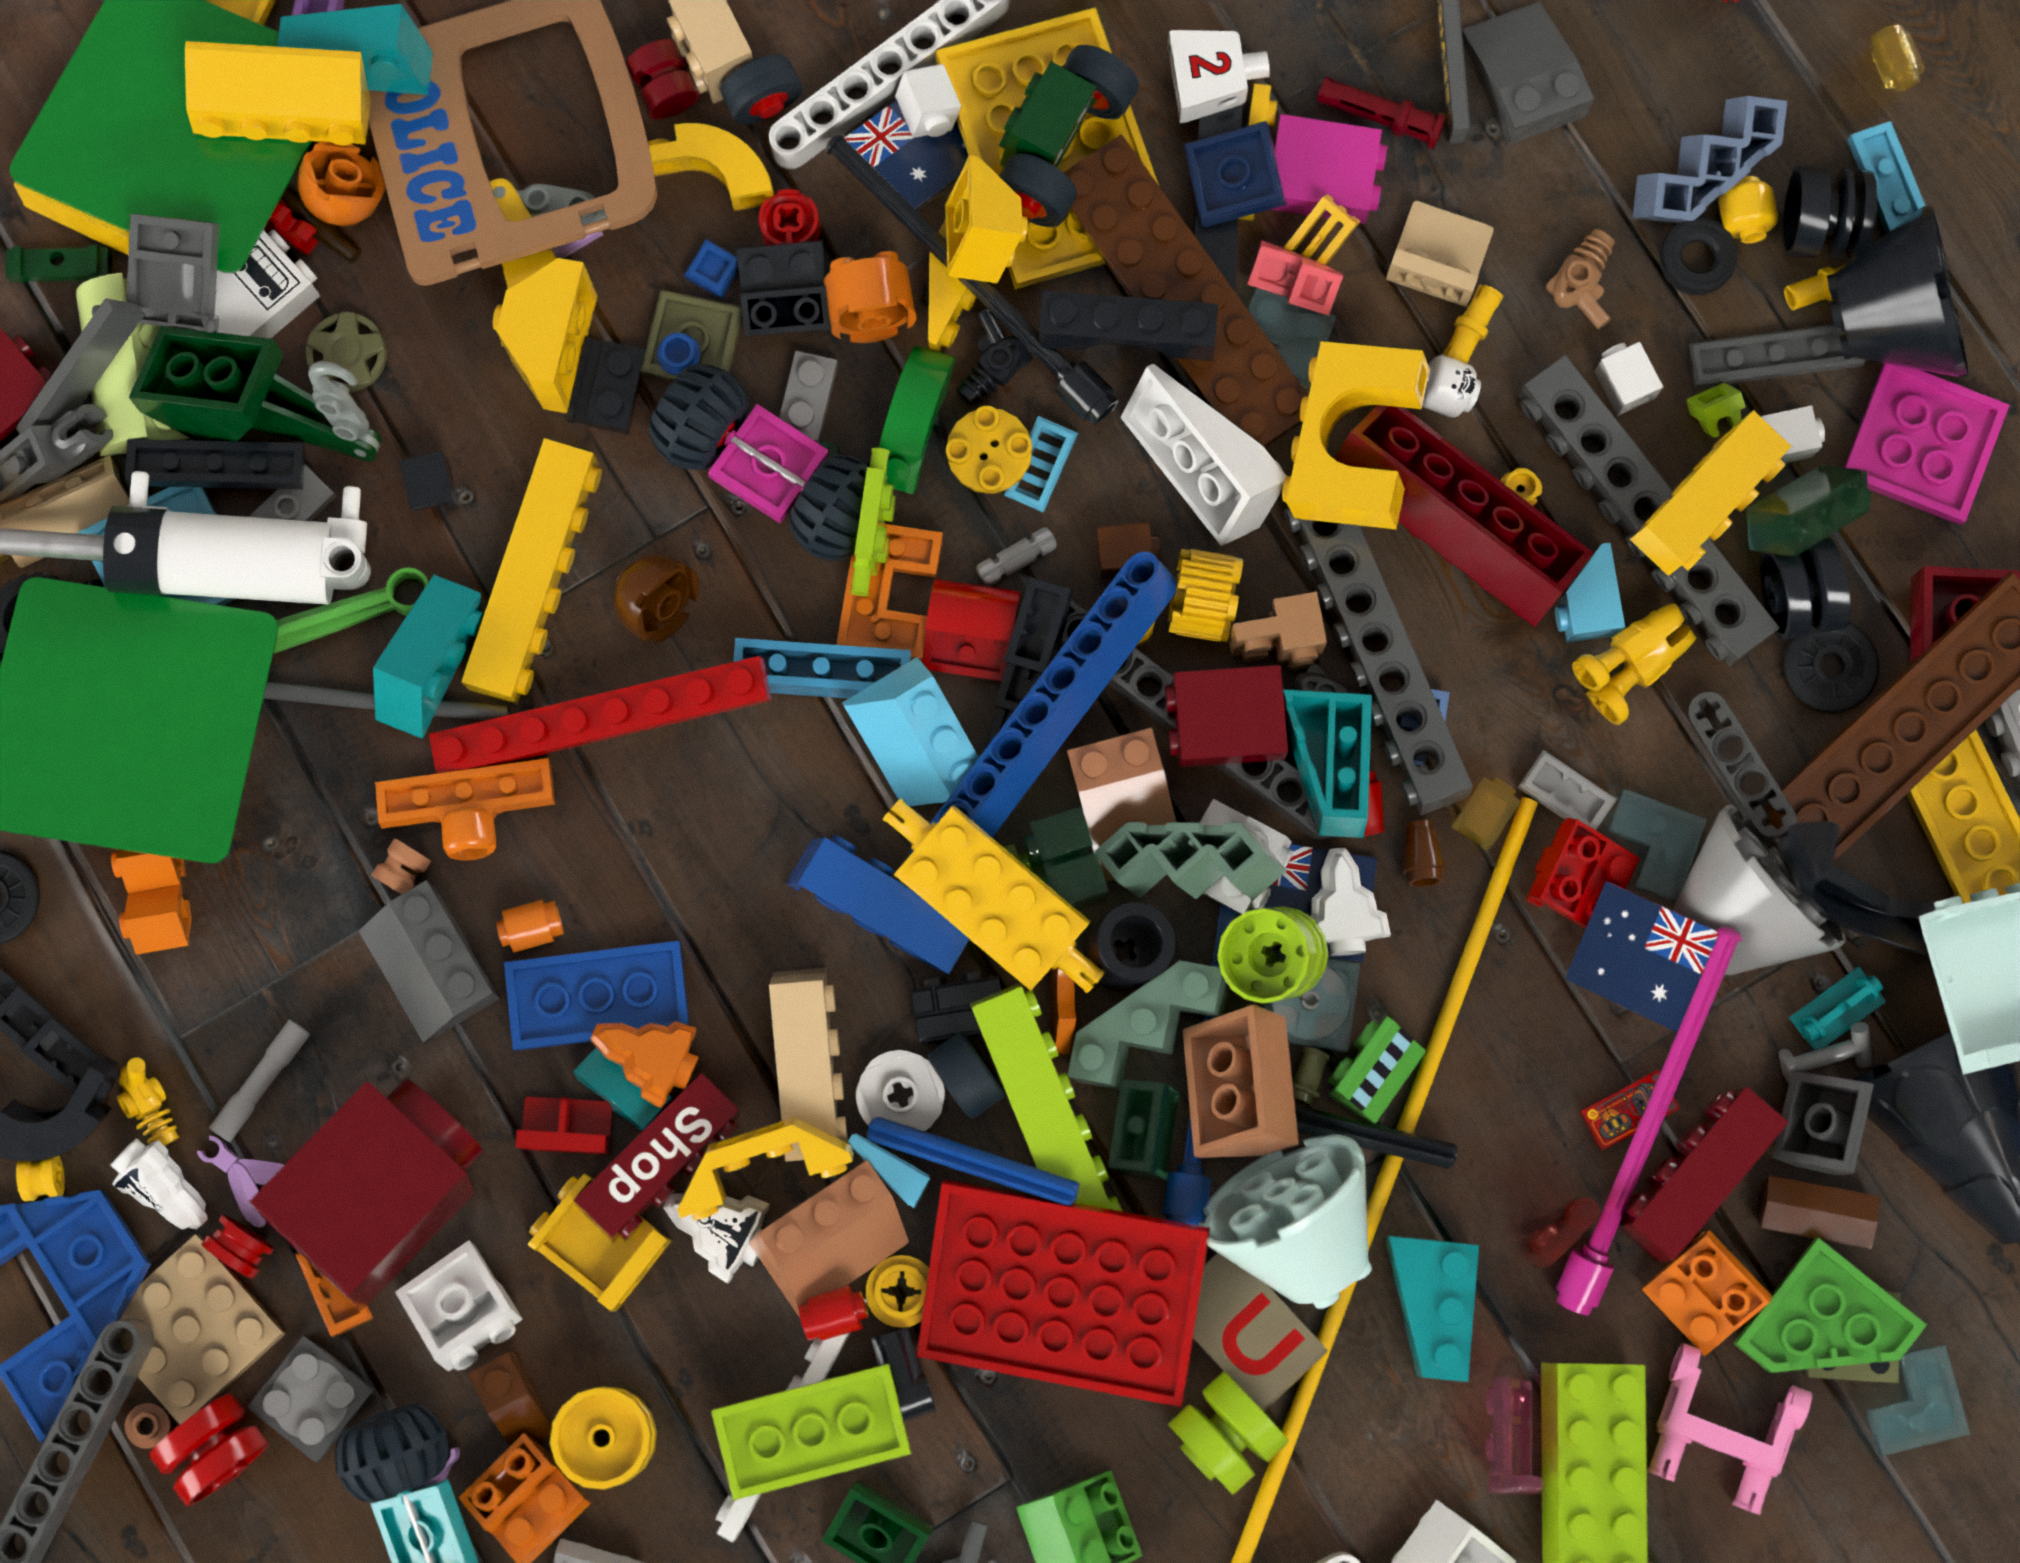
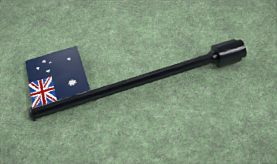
M896 100L849 135L837 134L833 136L826 145V152L828 155L833 154L947 268L946 239L917 211L957 181L969 155L957 121H955L951 131L941 136L931 137L926 135L913 138ZM958 278L1056 376L1055 380L1059 384L1055 389V393L1083 421L1089 419L1094 425H1097L1114 410L1119 402L1113 395L1114 389L1086 361L1076 365L1073 361L1069 362L1057 349L1040 348L1039 332L989 282Z

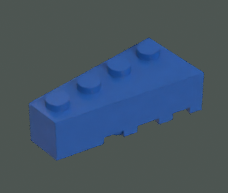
M833 835L831 840L822 837L814 838L810 841L787 880V885L797 891H800L801 888L809 890L815 894L814 898L818 900V903L842 915H845V913L853 917L851 920L856 925L879 937L884 935L890 939L889 943L936 971L944 974L951 972L969 941L966 935L907 885H903L892 878L891 875L894 870L873 857H871L868 863L853 854L856 850L854 845L837 835Z

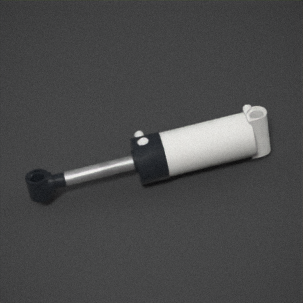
M135 471L131 475L129 505H115L111 507L106 522L105 535L0 528V554L103 561L105 586L108 592L161 596L165 594L328 605L331 602L334 589L357 590L368 582L371 574L370 564L363 555L366 546L367 522L359 520L361 490L354 486H346L343 489L341 518L328 517L327 522L172 512L167 507L147 506L149 474ZM347 558L355 559L351 569L342 572L338 571L339 565L343 560Z

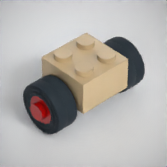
M669 0L673 14L667 18L673 33L671 36L682 57H685L691 69L689 72L698 92L701 94L707 91L713 104L724 99L733 119L737 123L753 124L771 118L787 109L800 97L802 84L790 60L785 55L771 54L753 60L752 51L726 0Z

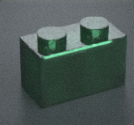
M1121 1079L1108 1164L1109 1168L1124 1176L1167 1180L1179 1099L1177 1091L1165 1083Z

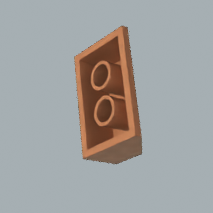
M1253 1004L1182 1029L1195 1157L1263 1156L1299 1144L1286 1017Z
M866 1160L757 1233L749 1244L799 1316L798 1306L808 1303L807 1299L809 1297L847 1286L909 1243L893 1196L869 1161Z

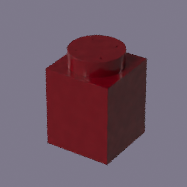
M405 1078L387 1097H384L372 1084L366 1081L264 1185L249 1203L276 1232L362 1311L475 1194L468 1174L465 1171L484 1151L476 1140L441 1105L410 1079Z

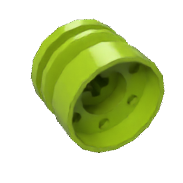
M1281 906L1247 911L1231 921L1221 936L1218 960L1221 974L1233 991L1246 1000L1268 1003L1299 997L1314 988L1326 970L1329 953L1325 934L1316 920L1301 910ZM1282 945L1281 952L1286 955L1284 961H1277L1278 955L1272 952L1274 946Z

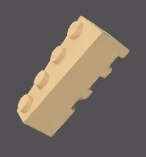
M826 967L774 972L769 983L781 1121L795 1117L848 1143L846 1117H838L837 1100L844 1099L842 1073H834L833 1056H840L838 1029H831L830 1012H836L834 985H827ZM793 1143V1150L785 1154V1162L804 1160L799 1143Z

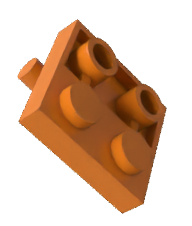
M1703 1230L1691 1241V1246L1651 1278L1642 1288V1291L1689 1341L1701 1350L1704 1356L1768 1305L1773 1297L1710 1230L1707 1232Z

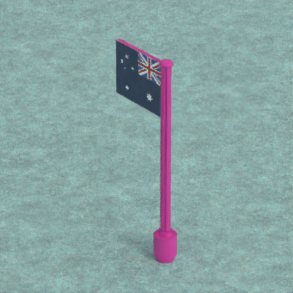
M1605 881L1565 979L1677 1032V1035L1589 1244H1585L1582 1250L1572 1249L1556 1287L1559 1292L1556 1301L1563 1307L1582 1315H1590L1592 1308L1599 1306L1615 1268L1608 1262L1610 1256L1607 1253L1738 941L1742 942L1743 940L1741 934L1731 927H1721L1718 930L1712 929Z

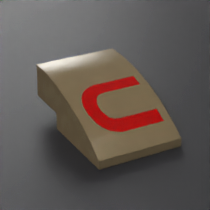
M1219 1253L1205 1264L1193 1340L1264 1412L1328 1351L1268 1285Z

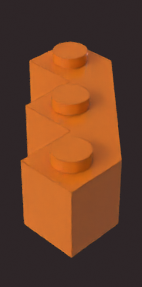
M119 849L112 852L111 864L116 878L122 877L128 893L125 912L119 915L120 929L125 939L130 938L135 954L188 946L192 916L190 901L184 900L182 895L181 877H186L184 859Z

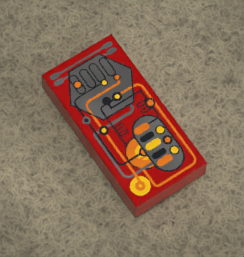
M1659 1069L1579 1111L1600 1151L1636 1132L1659 1078ZM1674 1096L1665 1117L1680 1109Z

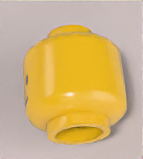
M1745 176L1729 191L1721 194L1718 198L1722 226L1731 233L1733 238L1741 239L1742 243L1751 244L1762 241L1767 237L1766 233L1772 230L1778 223V212L1773 189L1766 182L1760 181L1758 177Z

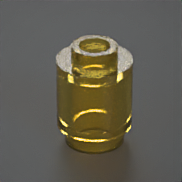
M1894 24L1883 28L1870 37L1872 44L1870 53L1886 88L1895 87L1896 91H1903L1920 82L1919 75L1925 71V66L1911 33L1905 31L1902 24Z

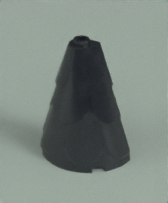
M1950 1029L1890 1061L1878 1064L1850 1079L1874 1084L1867 1117L1899 1145L1901 1152L1943 1187V1193L2001 1244L2018 1242L2020 1246V1086L2015 1062L1963 1074Z

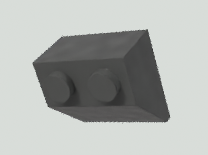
M1792 1071L1782 1112V1117L1789 1123L1777 1136L1772 1157L1800 1169L1838 1176L1854 1173L1874 1084Z

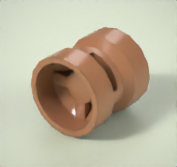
M394 838L387 849L388 857L384 863L377 864L371 876L402 895L415 887V878L419 873L426 871L431 860Z

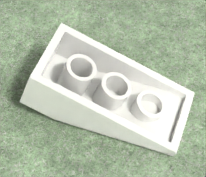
M1155 364L1147 366L1120 418L1221 546L1260 528L1280 495L1284 480L1287 477L1280 464L1271 457L1260 443Z

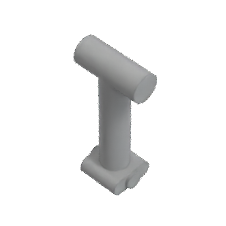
M1864 1022L1854 1023L1850 1028L1852 1039L1793 1057L1790 1050L1781 1049L1779 1051L1782 1075L1786 1082L1789 1084L1792 1071L1807 1072L1855 1057V1064L1858 1067H1870L1873 1064V1054L1868 1024Z

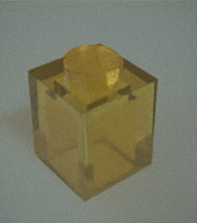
M1484 777L1456 817L1451 828L1485 850H1488L1495 843L1521 801L1514 797L1516 791L1504 781L1493 778L1490 781Z

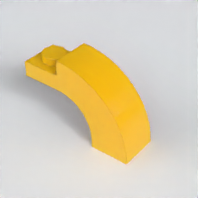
M698 123L674 124L677 141L669 142L667 139L648 141L655 176L688 170L711 174L720 180L729 191L734 211L760 207L767 198L769 199L774 195L768 173L756 153L741 139L725 130Z

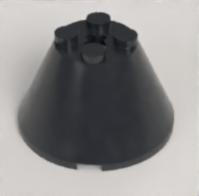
M1932 205L1923 206L1839 271L1827 275L1832 300L1839 299V301L1831 303L1836 329L1840 328L1841 332L1846 331L1845 334H1840V342L1845 360L1859 358L1949 376L1969 375L1965 345L1958 310L1953 304L1949 284L1952 282L1941 234Z

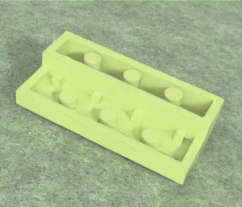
M122 273L99 276L82 283L77 288L76 299L81 332L93 317V306L102 304L105 298L126 302L127 278L123 279ZM138 323L91 390L92 404L102 408L107 415L103 421L96 425L97 434H100L105 429H112L114 436L99 450L100 456L127 454L128 439L190 440V437L139 412L129 399V395L160 328L159 325Z

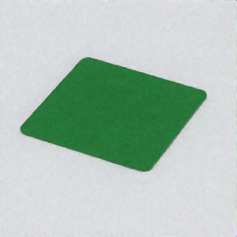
M105 0L10 164L12 179L21 186L127 232H130V214H146L219 223L217 271L227 274L239 271L245 265L312 141L296 143L288 139L265 138L263 140H251L238 136L211 138L202 134H193L186 110L185 43L186 41L277 47L279 32L205 0Z
M33 577L26 580L19 589L0 667V831L209 864L224 860L231 848L277 640L278 624L275 618L268 613L157 595L108 592L106 587Z

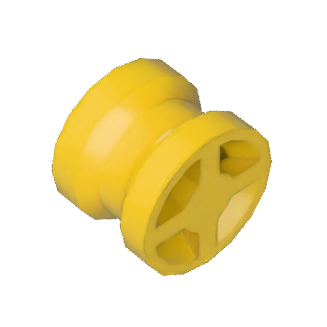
M60 1156L37 1161L17 1162V1186L23 1201H35L39 1195H48L51 1198L64 1194L65 1175Z

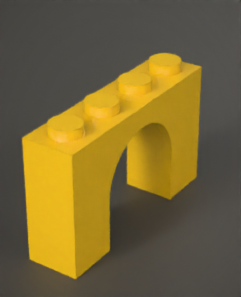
M1320 342L1318 356L1312 357L1309 364L1310 393L1309 396H1304L1301 401L1300 420L1303 422L1300 436H1295L1292 442L1291 459L1294 462L1292 475L1285 478L1282 489L1283 501L1287 503L1295 519L1397 529L1405 491L1398 471L1344 465L1328 454V440L1337 422L1347 413L1359 407L1383 405L1422 409L1430 371L1422 350Z

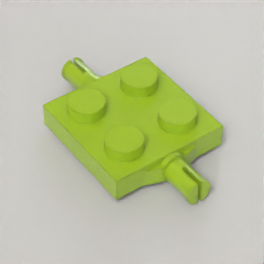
M884 448L871 449L869 468L867 467L855 546L856 561L853 562L852 566L854 574L850 590L851 594L857 596H869L871 575L877 576L879 563L886 564L888 559L890 539L887 538V527H884L885 521H893L896 496H893V485L887 483L886 470L890 451Z

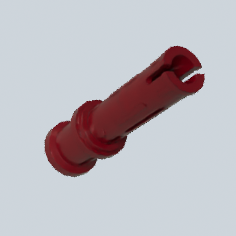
M1328 76L1324 78L1317 97V102L1320 104L1323 103L1391 128V133L1395 137L1401 138L1405 135L1427 143L1428 149L1431 150L1435 149L1447 118V113L1441 112L1436 115L1414 107V102L1411 100H1402L1400 104L1336 81Z

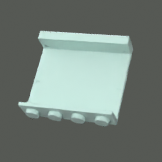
M2020 883L2005 887L2006 895L1999 896L1997 888L1971 894V902L1965 904L1962 903L1961 896L1941 900L1934 903L1936 911L1918 917L1963 1074L2020 1061Z

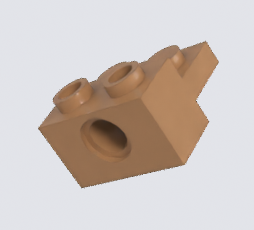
M1317 591L1273 599V611L1269 612L1267 618L1235 623L1232 626L1228 640L1231 658L1242 656L1243 662H1251L1267 658L1268 651H1274L1276 664L1281 666L1288 665L1289 671L1304 670L1314 665L1315 660H1320L1327 644Z

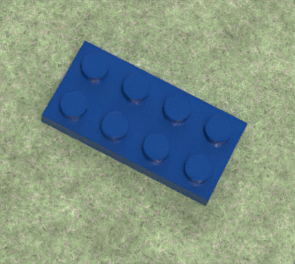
M680 941L504 962L512 1048L514 1051L591 1042L590 1037L596 1024L624 1023L637 1029L650 1022L668 1027L676 1021L690 1026Z

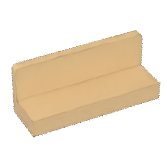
M108 455L51 483H47L1 504L0 528L78 533L108 518L112 506L129 505L130 497L121 484L117 465L111 455ZM11 555L20 568L45 558Z

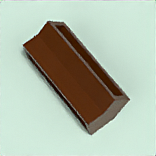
M1769 1175L1762 1184L1757 1221L1760 1227L1872 1249L1878 1224L1880 1196Z

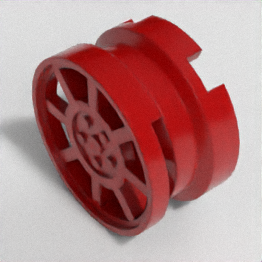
M794 189L779 190L777 194L769 199L767 198L760 208L759 224L766 245L819 239L821 227L817 207L810 197L808 198L801 194L800 191Z
M222 1214L219 1222L224 1225V1230L218 1228L213 1235L208 1234L201 1245L232 1269L250 1279H254L260 1270L258 1264L263 1258L261 1254L264 1252L271 1255L274 1247L243 1224Z

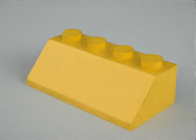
M186 41V110L193 134H202L211 138L238 136L251 140H263L265 138L288 139L296 143L321 141L332 142L342 146L352 143L366 144L371 99L361 52Z

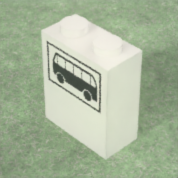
M274 229L268 233L263 230L245 265L239 271L230 274L217 271L215 315L219 316V329L216 331L217 333L271 339L320 297V294L312 284L317 280V277L301 259L294 264L287 257L285 252L290 248Z

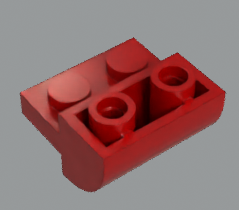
M935 579L925 626L926 635L922 656L924 666L931 671L1002 681L1007 665L1004 658L1018 617L1021 591Z

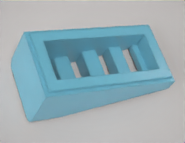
M1038 416L1029 435L1032 442V454L1034 449L1037 448L1056 456L1057 460L1053 465L1035 456H1031V465L1050 473L1047 481L1028 472L1025 473L1022 479L1044 489L1041 497L1019 488L1020 481L1006 490L1004 496L1044 512L1079 433ZM1042 432L1064 441L1062 448L1059 449L1039 440Z
M856 1133L855 1135L852 1134L848 1141L852 1149L864 1161L868 1160L876 1173L907 1205L915 1209L932 1180L931 1176Z

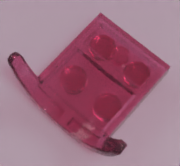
M1493 1377V1387L1488 1388L1486 1395L1487 1412L1489 1415H1493V1434H1488L1486 1441L1487 1459L1489 1462H1493V1471H1488V1491L1495 1495H1542L1543 1479L1539 1476H1532V1382L1512 1377Z

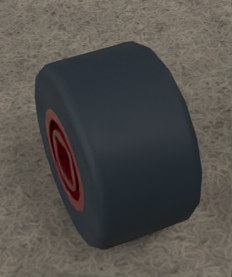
M958 1032L928 1053L927 1057L935 1072L969 1118H976L1006 1096L1000 1081L964 1032Z

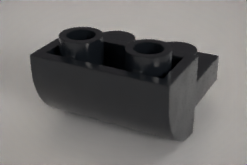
M823 240L737 247L745 337L831 328L826 286L823 284L826 277Z

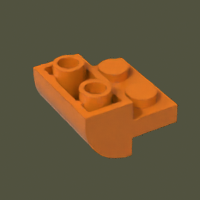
M525 1433L459 1497L460 1501L484 1530L493 1534L516 1563H532L591 1504L577 1486L565 1476L555 1463L554 1457Z

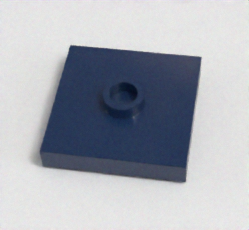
M1267 121L1184 144L1200 220L1204 228L1287 205Z

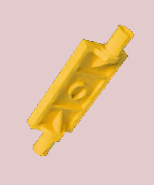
M900 798L882 820L888 822L913 844L911 849L914 852L894 875L1030 991L1050 968L1055 970L1058 967L1084 989L1085 993H1088L1093 988L1094 983H1097L1104 975L1105 971L1097 967L1074 947L1077 944L1075 942L1076 938L1089 925L1090 921L956 806L953 805L937 824L934 821L932 824H929Z

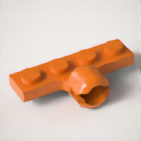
M549 758L375 782L378 823L382 829L427 822H440L443 849L451 859L462 861L482 859L494 852L496 849L494 820L497 814L505 811L555 805L552 765Z

